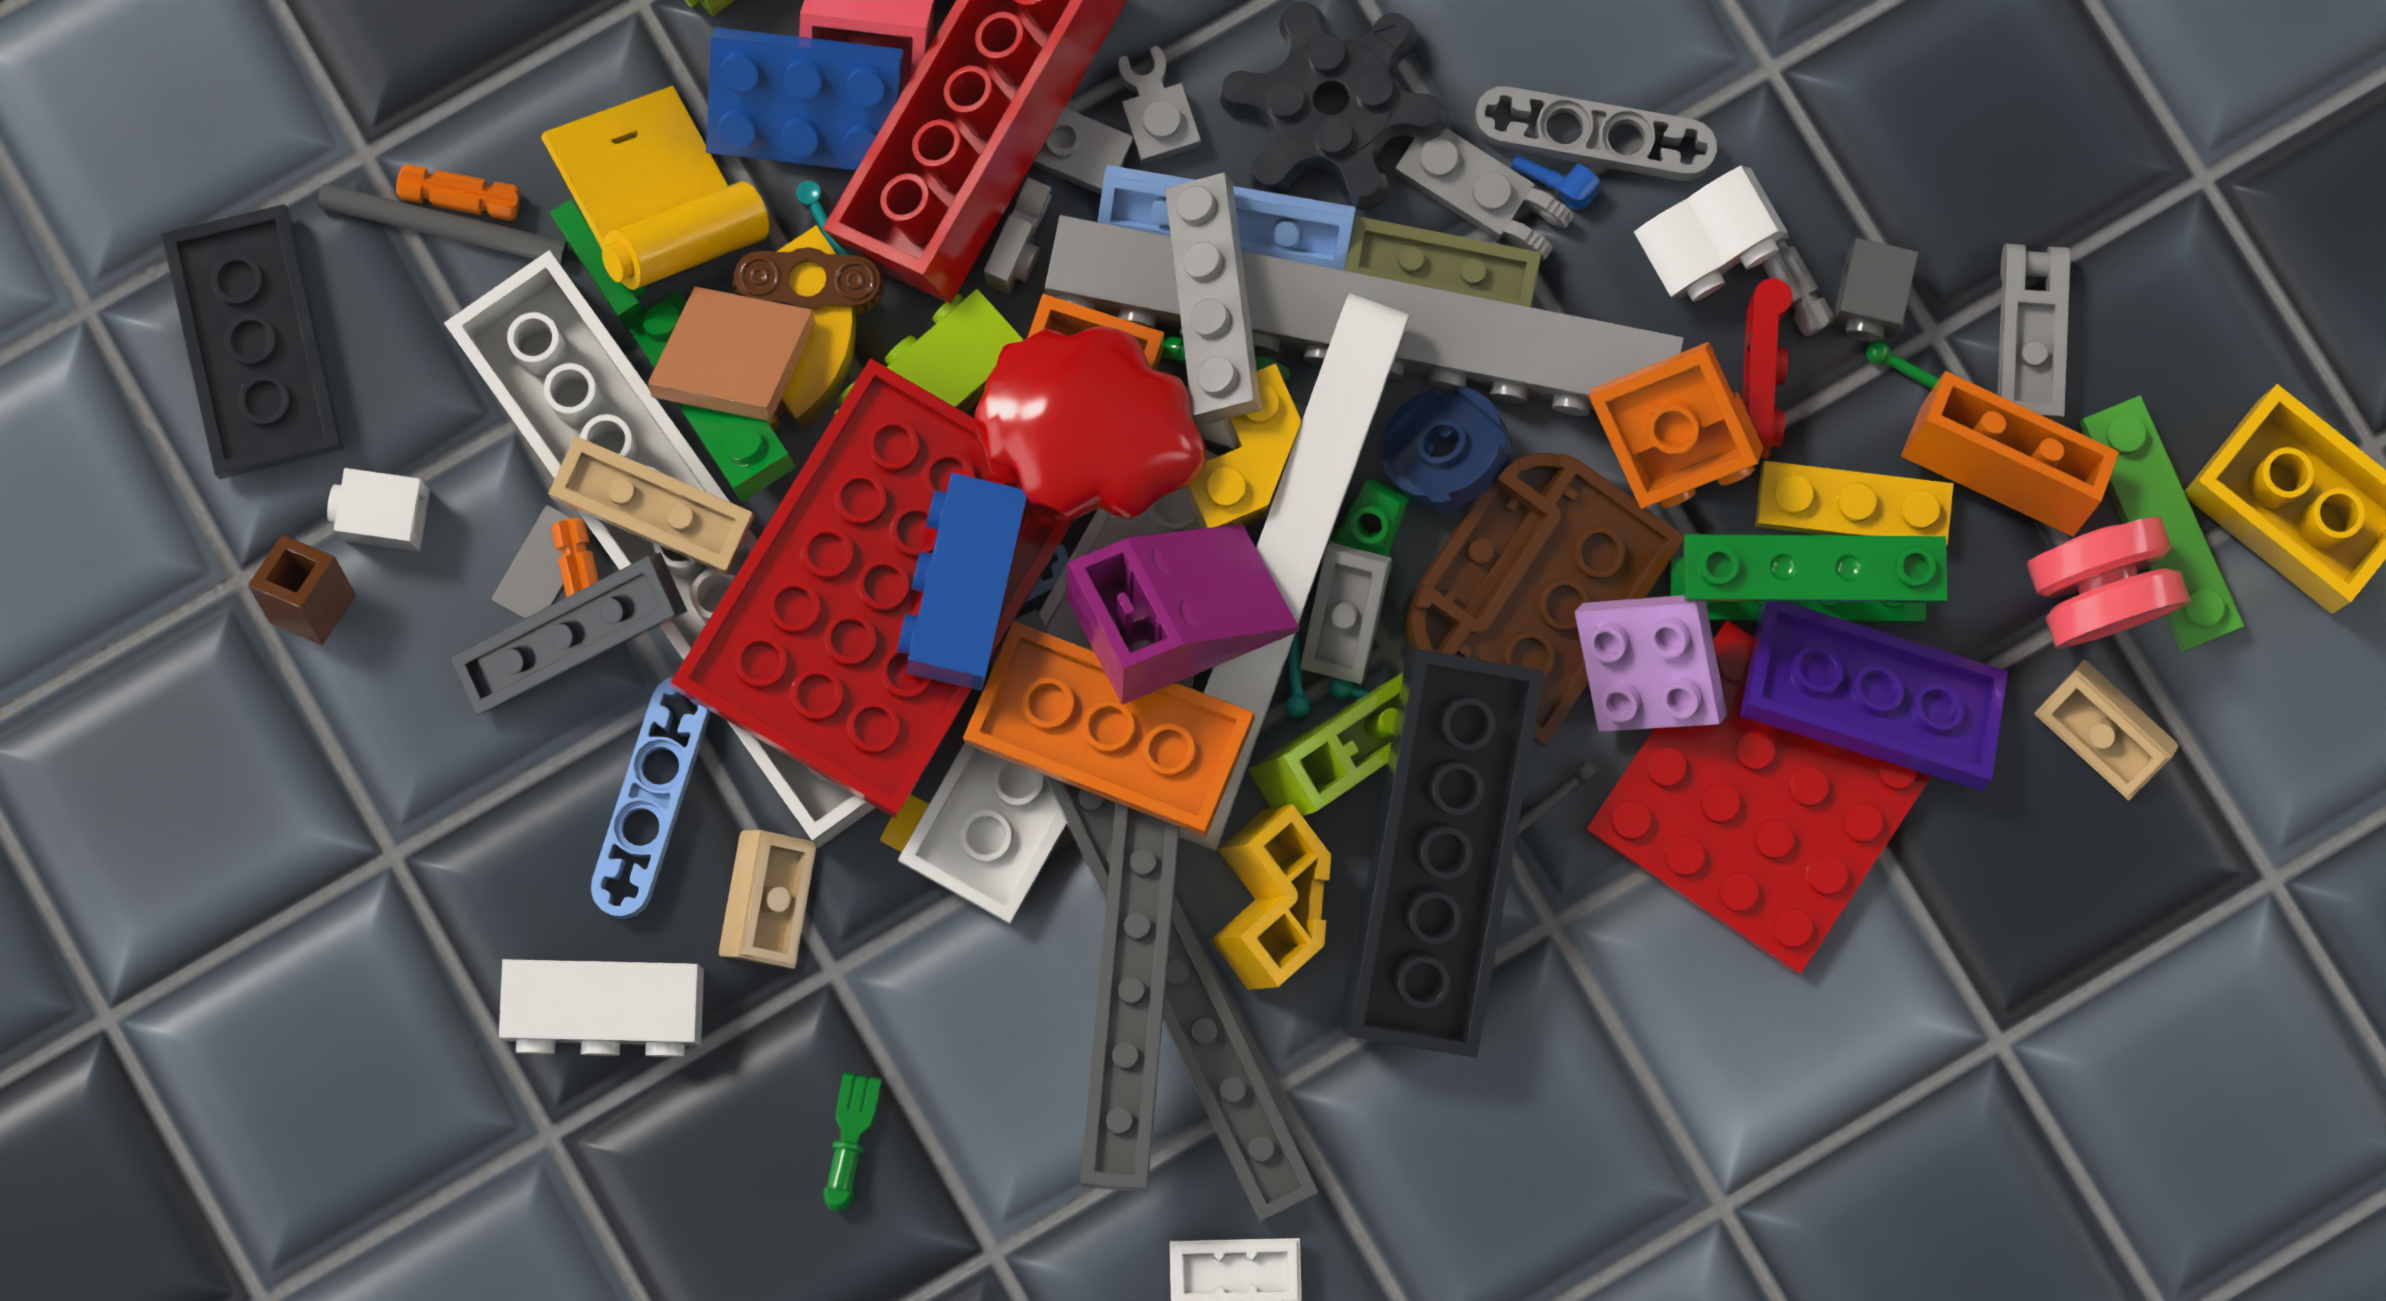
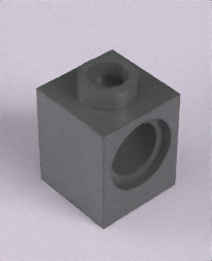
M1856 238L1846 254L1834 309V321L1831 324L1846 327L1845 333L1858 340L1880 342L1883 340V336L1893 338L1903 324L1918 252Z

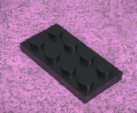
M282 204L161 233L214 474L219 479H224L343 450L288 207Z

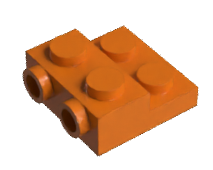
M1709 342L1591 389L1588 395L1640 509L1658 502L1662 508L1678 505L1694 496L1696 487L1714 480H1718L1720 485L1735 483L1750 475L1755 470L1754 465L1759 462L1763 450L1761 441L1738 391L1732 393Z

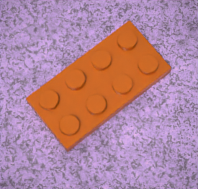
M1013 621L963 736V740L968 746L1206 837L1249 735L1255 716L1252 711L1178 683L1171 684L1122 705L1094 651Z

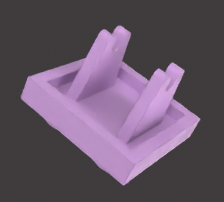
M1684 595L1582 603L1575 611L1599 732L1720 724L1727 716L1706 601H1684Z

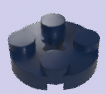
M1454 387L1457 393L1437 395L1435 390L1432 389L1417 394L1406 401L1393 414L1386 425L1383 440L1386 443L1384 458L1382 457L1383 468L1397 492L1405 495L1409 502L1421 507L1433 508L1439 514L1450 515L1457 513L1467 502L1483 494L1496 481L1498 475L1511 461L1513 454L1512 446L1508 441L1506 426L1496 407L1487 397L1466 387ZM1456 438L1459 439L1456 449L1452 453L1444 457H1436L1437 453L1433 446L1438 441L1442 440L1449 444Z

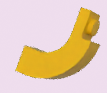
M817 225L776 251L792 252L798 248L811 247L820 249L826 254H835ZM803 262L795 266L789 277V284L792 290L798 295L805 297L814 296L819 293L826 282L825 271L821 266L813 262ZM823 306L818 310H813L816 325L771 422L767 421L773 431L781 423L778 416L786 411L800 431H802L815 421L836 397L850 369L855 349L856 315L852 307Z

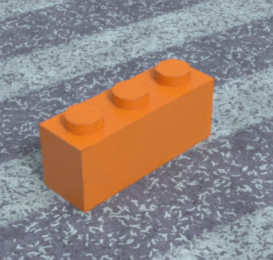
M1945 371L1919 408L1901 457L2074 537L2102 501L2119 451Z

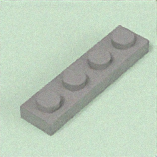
M1223 172L1165 188L1192 416L1200 425H1205L1260 411L1262 407L1233 183Z

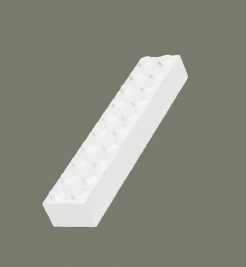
M550 250L444 322L554 478L574 437L578 436L730 502L657 399L651 397L647 385ZM577 510L619 570L648 555L661 552L687 612L660 625V627L684 660L758 541L749 529L727 575ZM727 721L817 848L876 808Z

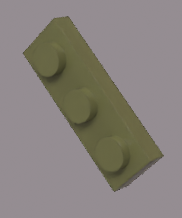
M1355 216L1345 271L1531 307L1541 252Z

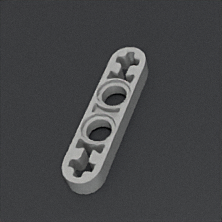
M1497 86L1486 91L1480 97L1474 113V129L1478 137L1486 145L1494 148L1677 181H1693L1701 178L1710 169L1717 153V140L1712 130L1704 123L1694 119L1509 86ZM1498 104H1507L1510 106V116L1529 120L1531 107L1541 109L1535 126V139L1525 137L1529 124L1510 122L1506 131H1498L1494 129L1495 120L1485 116V113H1495ZM1558 113H1568L1579 121L1582 134L1576 141L1570 144H1560L1549 136L1546 130L1547 121ZM1619 124L1635 126L1643 137V147L1632 155L1617 153L1609 144V131ZM1655 129L1665 132L1660 144L1679 146L1683 137L1694 138V148L1704 151V155H1695L1691 164L1681 163L1680 152L1661 148L1658 160L1648 158L1655 142Z

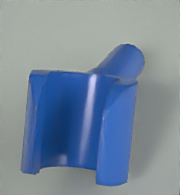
M1516 155L1511 164L1512 170L1545 184L1547 188L1554 190L1562 203L1572 210L1584 209L1600 193V188L1598 187L1600 184L1599 178L1581 164H1577L1565 178L1556 171L1547 169L1519 155Z

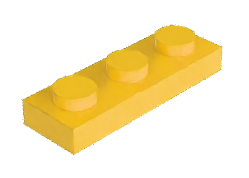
M1764 461L1761 465L1755 527L1816 535L1946 536L1947 546L1954 483Z

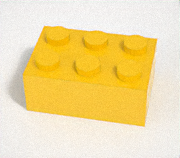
M2278 384L2256 402L2184 491L2189 501L2331 614L2351 603L2386 560V470Z

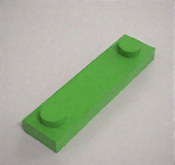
M2141 395L2083 418L2078 423L2083 435L2119 451L2107 490L2122 523L2125 524L2150 517H2161L2172 548L2161 561L2143 570L2145 573L2158 569L2181 571L2191 603L2178 611L2164 616L2180 653L2182 654L2243 628L2242 619Z

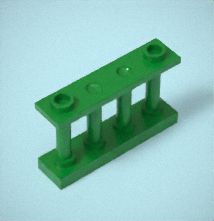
M1685 534L1684 556H1673L1668 563V596L1684 595V601H1706L1710 623H1725L1729 620L1732 623L1757 624L1759 608L1765 601L1789 602L1856 624L1922 625L1926 621V603L1947 602L1946 536Z

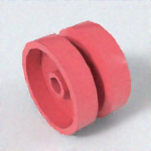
M2150 517L2121 525H2112L2083 534L2027 562L2026 566L2037 595L2058 597L2079 591L2080 595L2054 606L2045 618L2056 649L2084 644L2129 630L2178 611L2191 603L2181 571L2158 569L2138 575L2137 571L2161 561L2172 548L2161 517Z

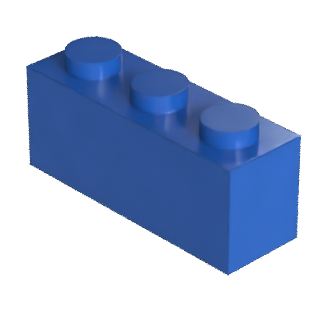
M951 473L947 492L934 489L926 528L938 530L933 554L920 551L911 587L912 590L924 592L918 616L905 613L897 652L909 654L906 674L982 691L1026 502V496L1022 489Z

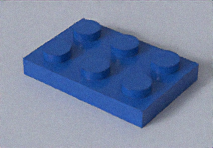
M715 27L711 36L706 153L857 170L900 97L903 49Z

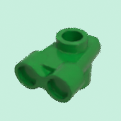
M1367 480L1336 532H1332L1328 545L1335 543L1388 557L1397 531L1404 520L1405 509L1409 501L1408 498L1375 480ZM1373 513L1377 515L1381 520L1382 529L1370 526L1364 520L1363 514ZM1391 562L1389 575L1394 567L1393 562Z

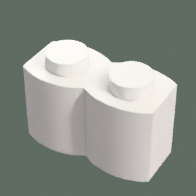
M1739 166L1720 176L1686 200L1667 209L1634 231L1669 295L1676 298H1683L1689 295L1692 302L1703 299L1720 289L1726 283L1721 275L1733 266L1742 262L1746 269H1750L1774 256L1779 251L1775 242L1788 233L1752 169L1745 166Z

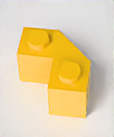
M1276 363L1257 371L1262 410L1223 420L1235 450L1205 462V468L1195 480L1183 488L1201 529L1241 523L1246 527L1266 518L1302 422Z
M1293 804L1261 810L1217 849L1255 900L1211 938L1210 941L1248 990L1279 987L1322 949L1325 944L1326 920H1321L1324 881L1330 879L1331 854Z

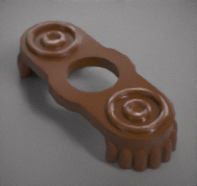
M811 247L798 248L792 252H751L742 257L733 272V287L736 290V295L789 304L811 310H818L823 306L852 307L856 313L862 314L865 310L871 311L874 305H879L881 302L880 297L885 294V279L882 277L881 269L876 267L873 261L857 255L826 254L820 249ZM800 263H817L826 273L825 286L814 296L805 297L798 295L790 287V273Z

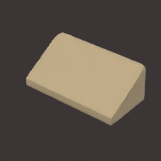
M2083 660L2034 713L2128 800L2173 757L2179 747L2173 738L2086 660Z
M743 830L740 833L719 946V955L721 957L795 969L817 847L813 841L763 830Z

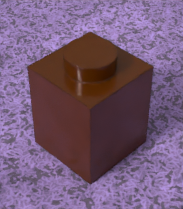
M281 535L248 584L249 589L270 624L322 646L356 596L335 556L285 535Z

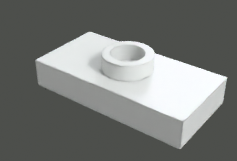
M1300 1238L1170 1241L1171 1301H1302Z

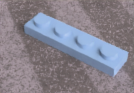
M1107 165L1103 180L1098 223L1170 236L1165 188L1190 182L1194 179ZM1233 186L1241 251L1345 271L1356 207Z

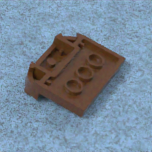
M1534 453L1514 459L1504 467L1491 487L1472 501L1413 589L1407 603L1405 622L1402 628L1404 640L1411 648L1545 671L1533 742L1539 746H1547L1589 683L1575 611L1582 603L1645 598L1683 542L1684 535L1646 507L1640 509L1635 499L1589 466L1570 455L1563 453Z

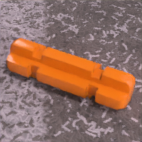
M410 164L403 165L398 174L396 193L399 198L405 201L423 204L425 199H427L435 207L482 215L483 211H488L490 217L507 221L515 220L520 209L521 191L513 184L495 181L493 186H490L486 183V179L436 170L434 174H430L426 167Z
M568 518L552 524L551 531L555 548L562 553V557L558 558L566 597H569L599 581L592 551H587L586 545L590 544L588 529L582 518Z

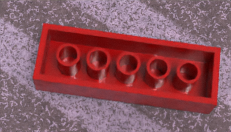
M956 0L822 229L848 255L865 257L873 261L876 267L881 269L882 273L951 304L1127 0Z

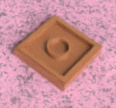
M694 286L648 381L651 397L771 422L816 325L813 310Z

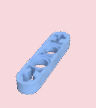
M673 677L665 679L660 683L651 697L592 878L591 893L594 902L603 912L614 918L627 919L637 916L646 909L651 900L710 718V710L690 699L694 705L698 706V710L695 715L684 714L677 733L682 737L690 736L687 746L683 747L668 737H652L656 726L661 727L666 732L669 731L673 714L664 706L667 697L678 699L680 696L679 692L670 688V682ZM660 749L675 753L679 761V771L676 777L663 785L653 784L648 781L643 771L647 756L653 751ZM648 810L658 818L660 825L659 833L649 844L643 846L633 845L625 838L623 831L624 823L633 812ZM617 847L634 857L650 858L647 869H643L634 863L630 882L639 888L638 894L635 899L625 897L621 906H613V895L605 890V884L608 879L615 881L621 878L626 864L623 859H613Z

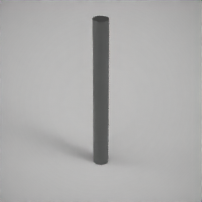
M323 184L318 197V208L480 247L531 259H537L550 250L561 266H563L567 256L568 241Z

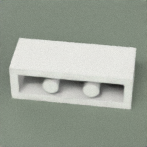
M502 959L499 1038L508 1042H516V1053L555 1054V1043H581L582 1055L619 1056L620 1044L646 1045L645 1056L684 1057L685 1046H701L704 969L698 964Z

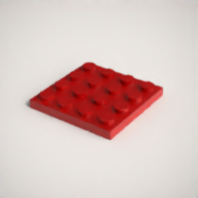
M1727 620L1713 639L1727 716L1720 724L1654 728L1584 832L1796 975H1799L1932 775L1740 716L1754 637Z

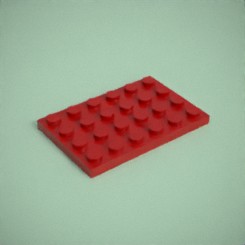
M870 358L670 682V688L894 818H897L973 691L969 687L906 674L909 654L897 652L905 613L918 616L924 593L911 589L919 553L921 551L933 554L938 530L926 528L934 489L947 492L951 473L1018 488L1015 482L1003 480L990 472L985 447L976 433L978 425L975 418ZM1026 505L1024 506L989 662L1075 519L1067 522L1051 521L1027 508Z

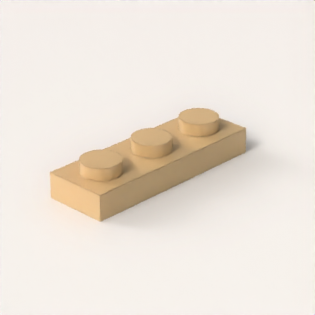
M578 436L574 437L548 493L551 499L727 575L755 517L753 512Z

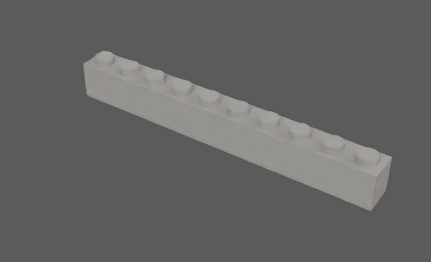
M1060 215L1045 283L1046 295L1105 314L1115 315L1118 318L1152 329L1155 328V324L1180 328L1179 335L1183 337L1170 236ZM1241 251L1254 353L1277 355L1279 348L1302 352L1304 353L1303 359L1305 361L1322 366L1349 293L1410 314L1387 379L1399 380L1403 378L1404 373L1429 377L1428 385L1441 390L1457 392L1454 387L1470 385L1490 389V397L1502 402L1525 404L1528 397L1553 402L1552 409L1557 412L1573 416H1588L1590 409L1595 410L1588 396L1592 388L1681 353L1684 337Z

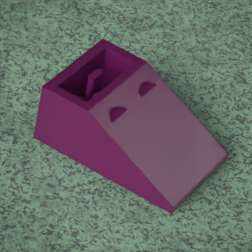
M1242 523L1130 537L1067 562V601L1122 705L1299 632V626Z

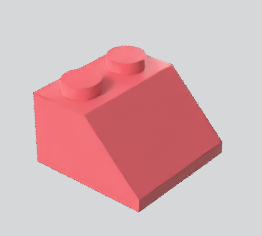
M804 0L800 12L799 37L903 49L902 93L933 41L935 0Z

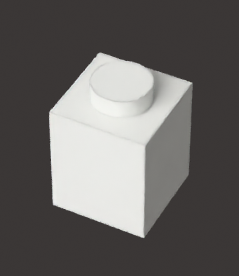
M344 468L342 484H334L331 488L327 518L329 522L335 523L334 531L346 542L420 552L430 489L419 478Z

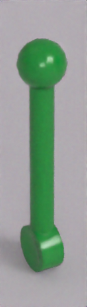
M1884 341L1871 342L1867 346L1866 356L1872 364L1882 365L1885 363L1931 389L1934 388L1939 378L1891 353L1889 345Z

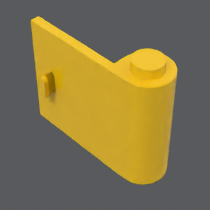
M673 85L547 130L541 136L602 249L603 263L608 274L614 281L621 282L628 289H638L767 238L769 218L761 196L748 182L740 181L730 186L727 185L712 155L706 153V144Z

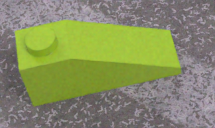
M1403 673L1296 736L1248 769L1271 808L1293 804L1302 816L1317 812L1388 763Z

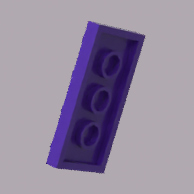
M1764 601L1759 608L1740 716L1983 791L1992 781L2008 671L1789 602Z

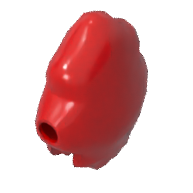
M1097 326L1085 329L1069 337L1058 331L1045 328L1021 342L1004 345L998 356L996 366L987 378L984 394L978 403L974 416L978 425L976 433L985 447L990 472L998 478L1015 482L1017 487L1022 489L1026 496L1025 505L1027 508L1041 517L1055 522H1067L1096 509L1104 510L1112 516L1126 520L1142 515L1158 499L1190 485L1205 468L1206 445L1192 418L1190 393L1183 381L1172 374L1151 369L1139 341L1129 333L1115 328Z

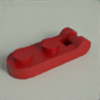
M1769 278L1760 282L1750 298L1746 309L1742 402L1763 446L1760 458L1768 459L1771 447H1782L1785 429L1784 409H1774L1775 385H1785L1788 350L1787 347H1777L1778 323L1791 305L1792 292L1787 283L1777 278Z

